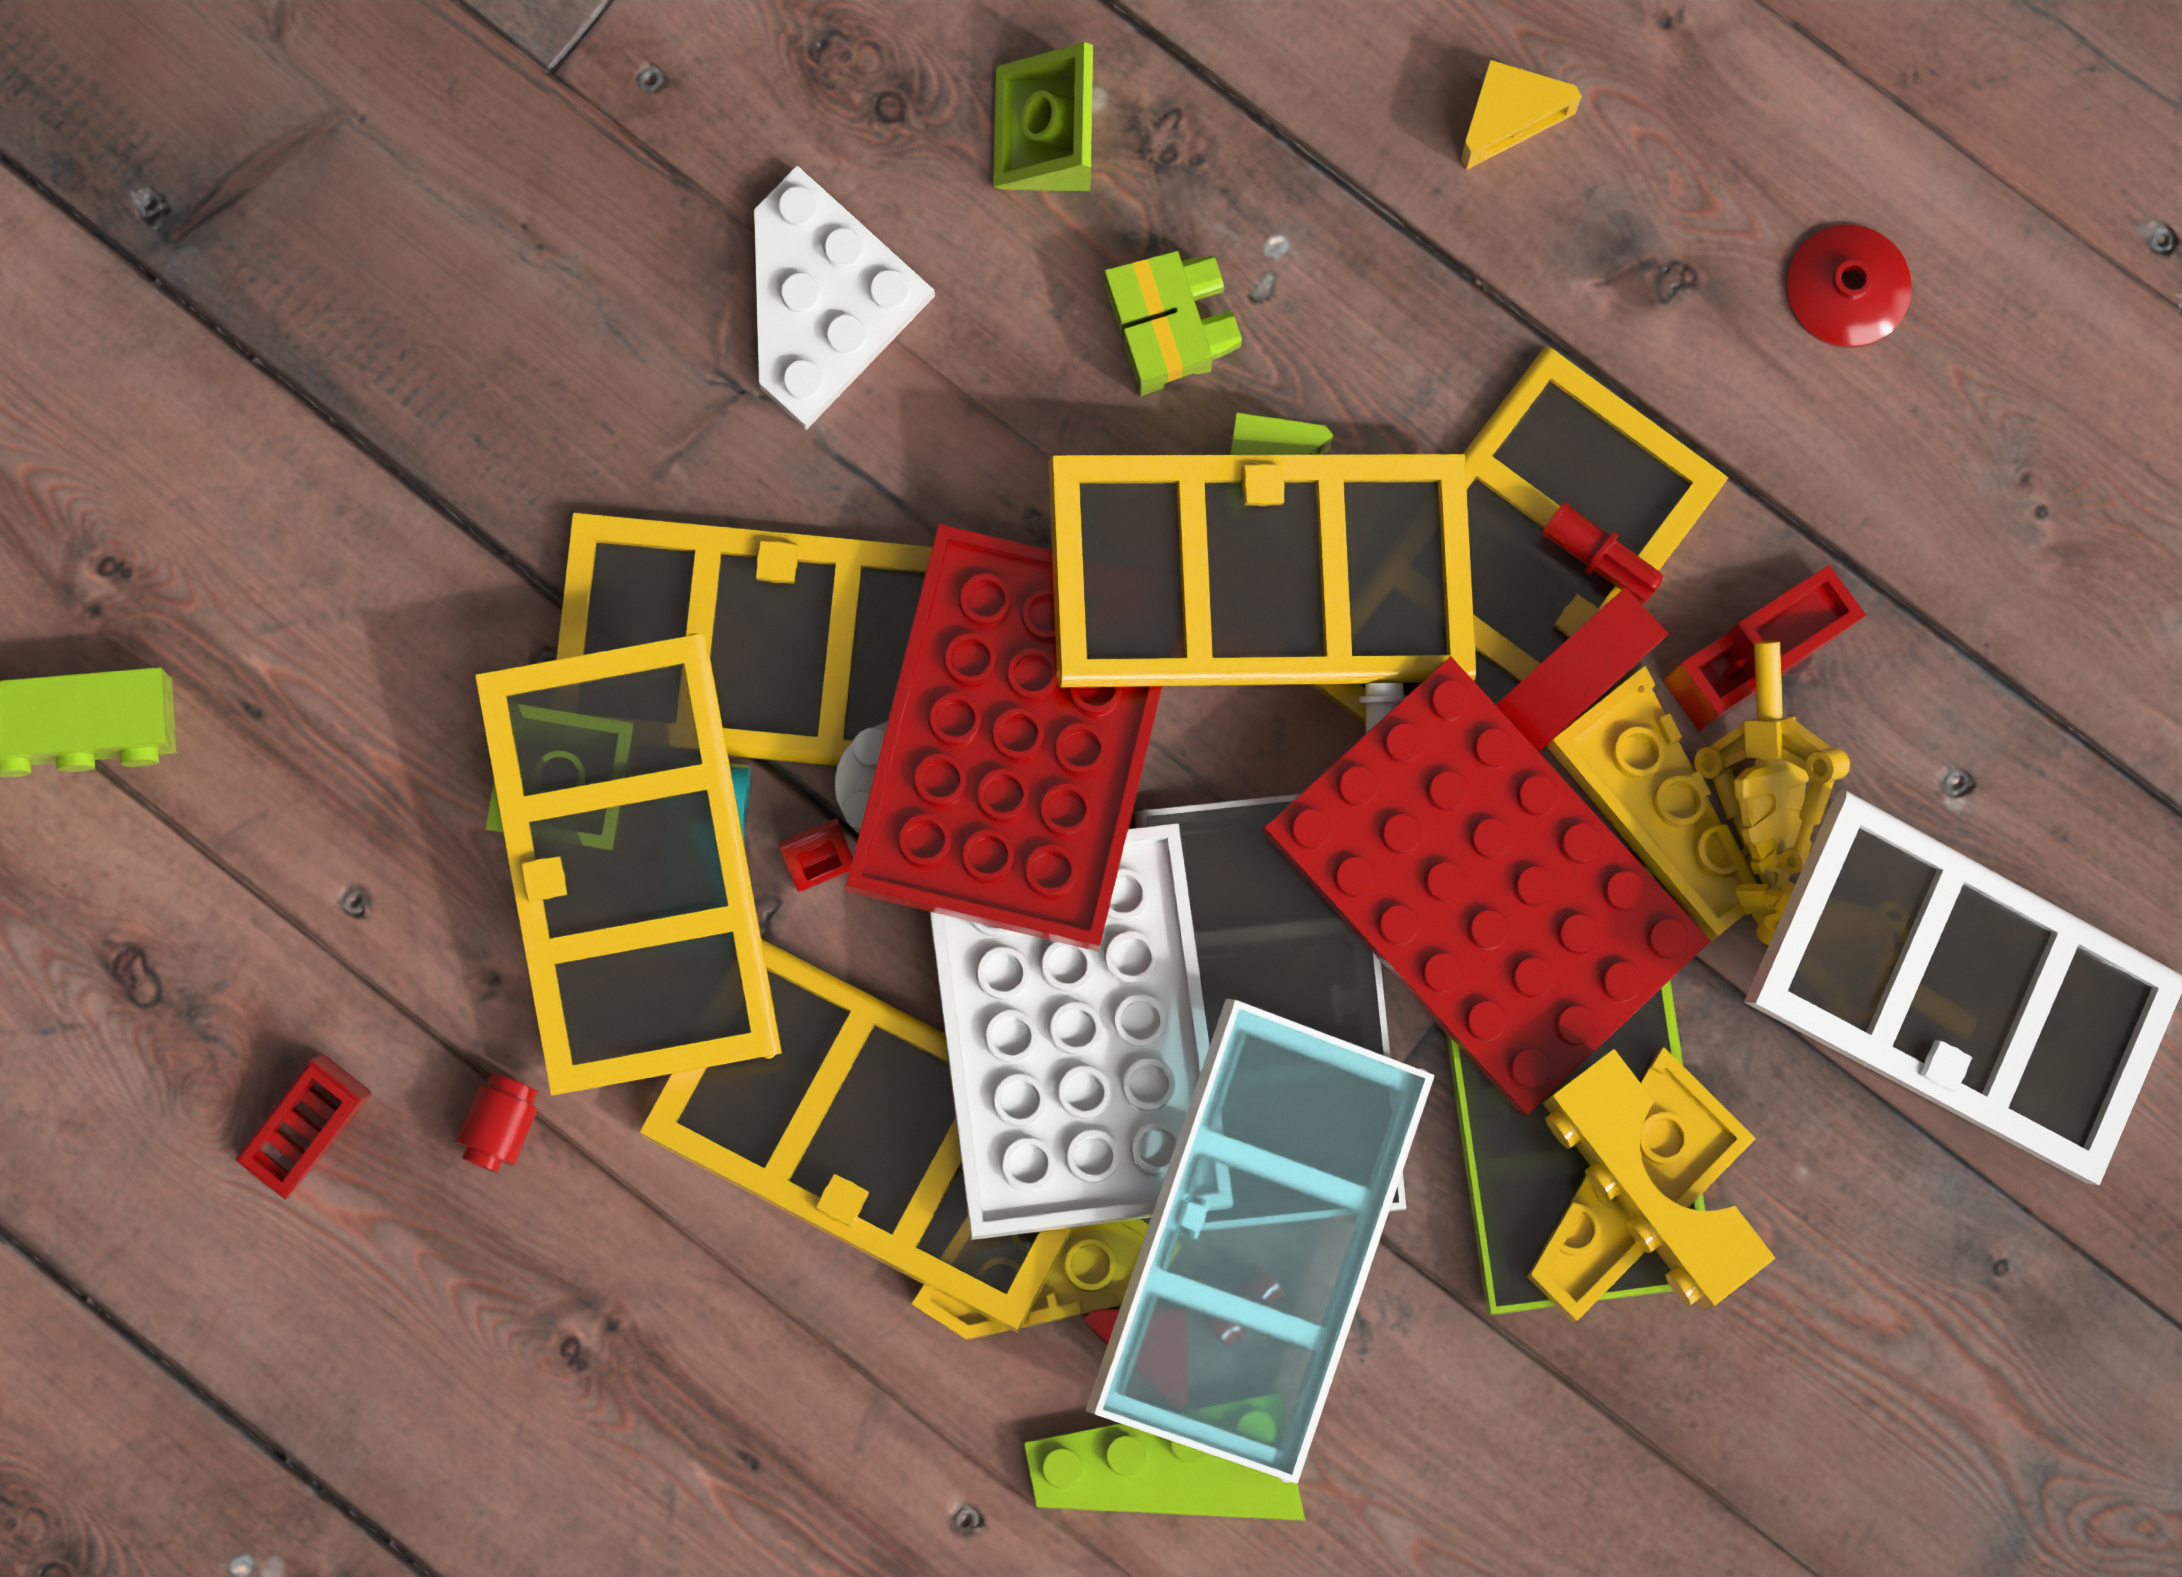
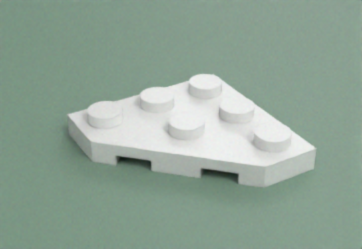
M796 166L754 209L758 365L760 389L807 430L935 297V291L799 166Z

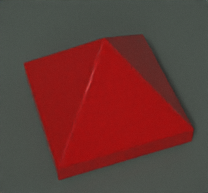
M837 818L808 828L778 842L798 893L850 871L853 857Z

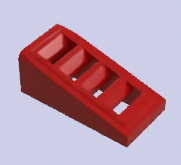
M321 1054L308 1062L235 1160L286 1200L347 1127L372 1093L333 1060ZM318 1082L341 1100L342 1104L336 1107L313 1088L314 1085ZM301 1101L327 1121L323 1129L296 1109ZM284 1122L311 1143L307 1150H304L279 1130ZM268 1142L295 1163L290 1172L262 1151Z

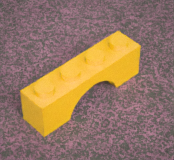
M1613 1049L1543 1102L1550 1112L1545 1117V1121L1562 1145L1568 1149L1575 1145L1590 1164L1585 1173L1599 1194L1607 1201L1615 1197L1630 1216L1625 1225L1639 1246L1647 1253L1656 1250L1671 1271L1665 1276L1678 1297L1688 1306L1696 1302L1702 1311L1717 1305L1776 1258L1736 1206L1715 1211L1689 1209L1671 1201L1656 1188L1644 1168L1640 1151L1642 1126L1654 1100L1616 1050Z

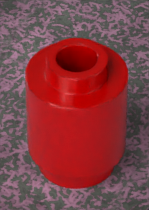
M490 1072L485 1086H477L455 1139V1143L466 1148L462 1159L494 1173H498L502 1163L515 1166L538 1111V1108L533 1106L538 1091L513 1079Z

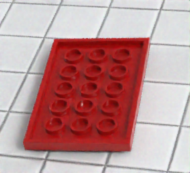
M938 524L852 860L846 892L1099 952L1163 686H1058L1056 676L1057 660L1052 550ZM1083 558L1087 659L1170 658L1182 609L1181 581Z
M1451 656L1261 830L1522 1116L1528 1115L1711 942L1705 933Z

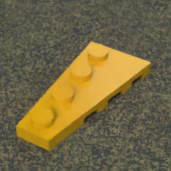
M1662 1047L1657 1052L1640 1082L1654 1100L1642 1126L1640 1151L1644 1168L1656 1188L1671 1201L1688 1208L1756 1138L1683 1065ZM1587 1175L1527 1275L1572 1323L1578 1321L1645 1252L1631 1236L1625 1225L1630 1216L1615 1197L1610 1201L1603 1198L1594 1188Z

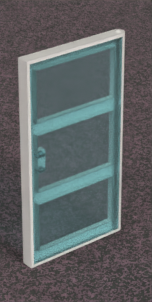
M1226 999L1085 1411L1279 1477L1284 1483L1294 1482L1298 1484L1434 1075L1428 1073L1423 1068L1417 1069L1240 1001Z

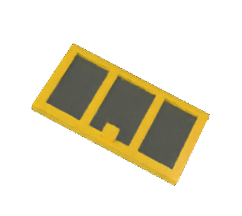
M1544 346L1463 453L1465 454L1476 660L1474 682L1496 705L1621 591L1595 571L1589 576L1585 573L1587 566L1548 537L1545 538L1541 535L1550 519L1565 501L1570 504V507L1609 535L1614 531L1619 533L1618 542L1659 571L1729 478L1548 346ZM1438 487L1351 599L1352 656L1447 655ZM1323 638L1308 657H1324ZM1403 683L1404 696H1407L1420 683ZM1310 684L1366 725V703H1359V696H1365V684Z
M1465 454L1052 456L1048 460L1057 660L1056 676L1059 687L1421 683L1450 656L1473 681L1475 680L1476 660Z
M573 513L556 660L686 637L691 633L706 634L728 756L838 766L844 751L852 744L855 737L861 731L888 722L932 547ZM684 664L553 688L551 710L635 723L634 747L700 753Z
M691 633L686 637L475 675L551 1096L764 1057L771 1059L776 1054H781V1045L706 634Z
M761 939L782 1053L776 1054L771 1059L760 1057L673 1073L640 1130L641 1137L1018 1333L1074 1227L971 1240L945 1033ZM736 957L689 1044L751 1033L738 957Z

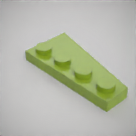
M1279 1392L1175 1413L1276 1449L1286 1424ZM1124 1424L1024 1443L1037 1508L1305 1521L1297 1483H1284L1279 1477Z

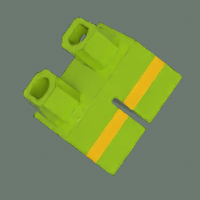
M1175 251L1105 270L1104 287L1120 336L1124 338L1123 345L1140 397L1163 389L1165 383L1191 374L1200 375L1211 372L1212 360L1223 357L1241 347L1242 337L1232 310L1201 320L1195 304L1197 300L1223 293L1224 291L1222 276L1214 255L1181 261L1179 252Z

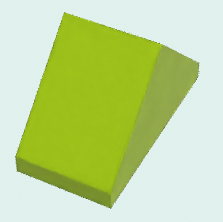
M1237 413L1230 455H1323L1330 450L1333 434L1325 425ZM1243 480L1240 483H1226L1222 514L1229 523L1253 506L1244 505Z

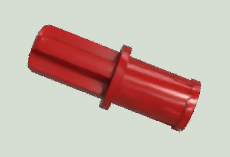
M1566 501L1559 507L1541 533L1542 536L1548 537L1587 566L1585 573L1589 576L1595 571L1620 590L1626 587L1640 603L1644 604L1647 602L1663 580V575L1660 571L1617 541L1619 533L1614 531L1609 535L1570 507V504Z

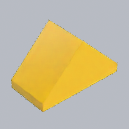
M1490 60L1460 159L1465 169L1468 170L1575 115L1582 97L1576 85Z

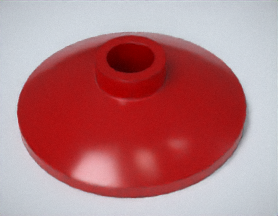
M1836 225L1812 235L1795 253L1786 277L1787 300L1798 323L1816 339L1836 347H1863L1883 339L1901 322L1911 299V274L1900 250L1881 233L1859 225ZM1846 271L1857 272L1863 279V287L1857 290L1847 288L1842 282V274Z

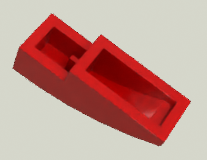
M1829 564L1739 622L1724 636L1683 661L1662 681L1700 732L1756 694L1754 642L1780 641L1781 676H1783L1867 615Z
M1624 587L1501 699L1496 706L1536 750L1540 752L1668 636L1669 633L1637 598Z

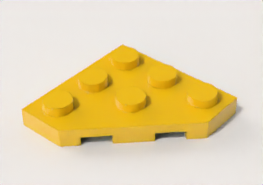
M967 1217L940 1260L1007 1294L1039 1232L971 1240L969 1218ZM1141 1219L1074 1227L1021 1328L1088 1314L1092 1310L1120 1307L1149 1224ZM1176 1241L1173 1243L1166 1267L1180 1247V1244ZM923 1285L912 1302V1306L966 1341L1012 1331L926 1285Z

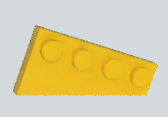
M1645 665L1556 736L1546 747L1712 942L1745 915L1735 892L1739 884H1757L1731 831L1727 825L1721 824L1710 803L1708 796L1711 792L1700 771L1695 772L1679 742L1682 736L1671 714L1665 715L1653 691L1655 683Z

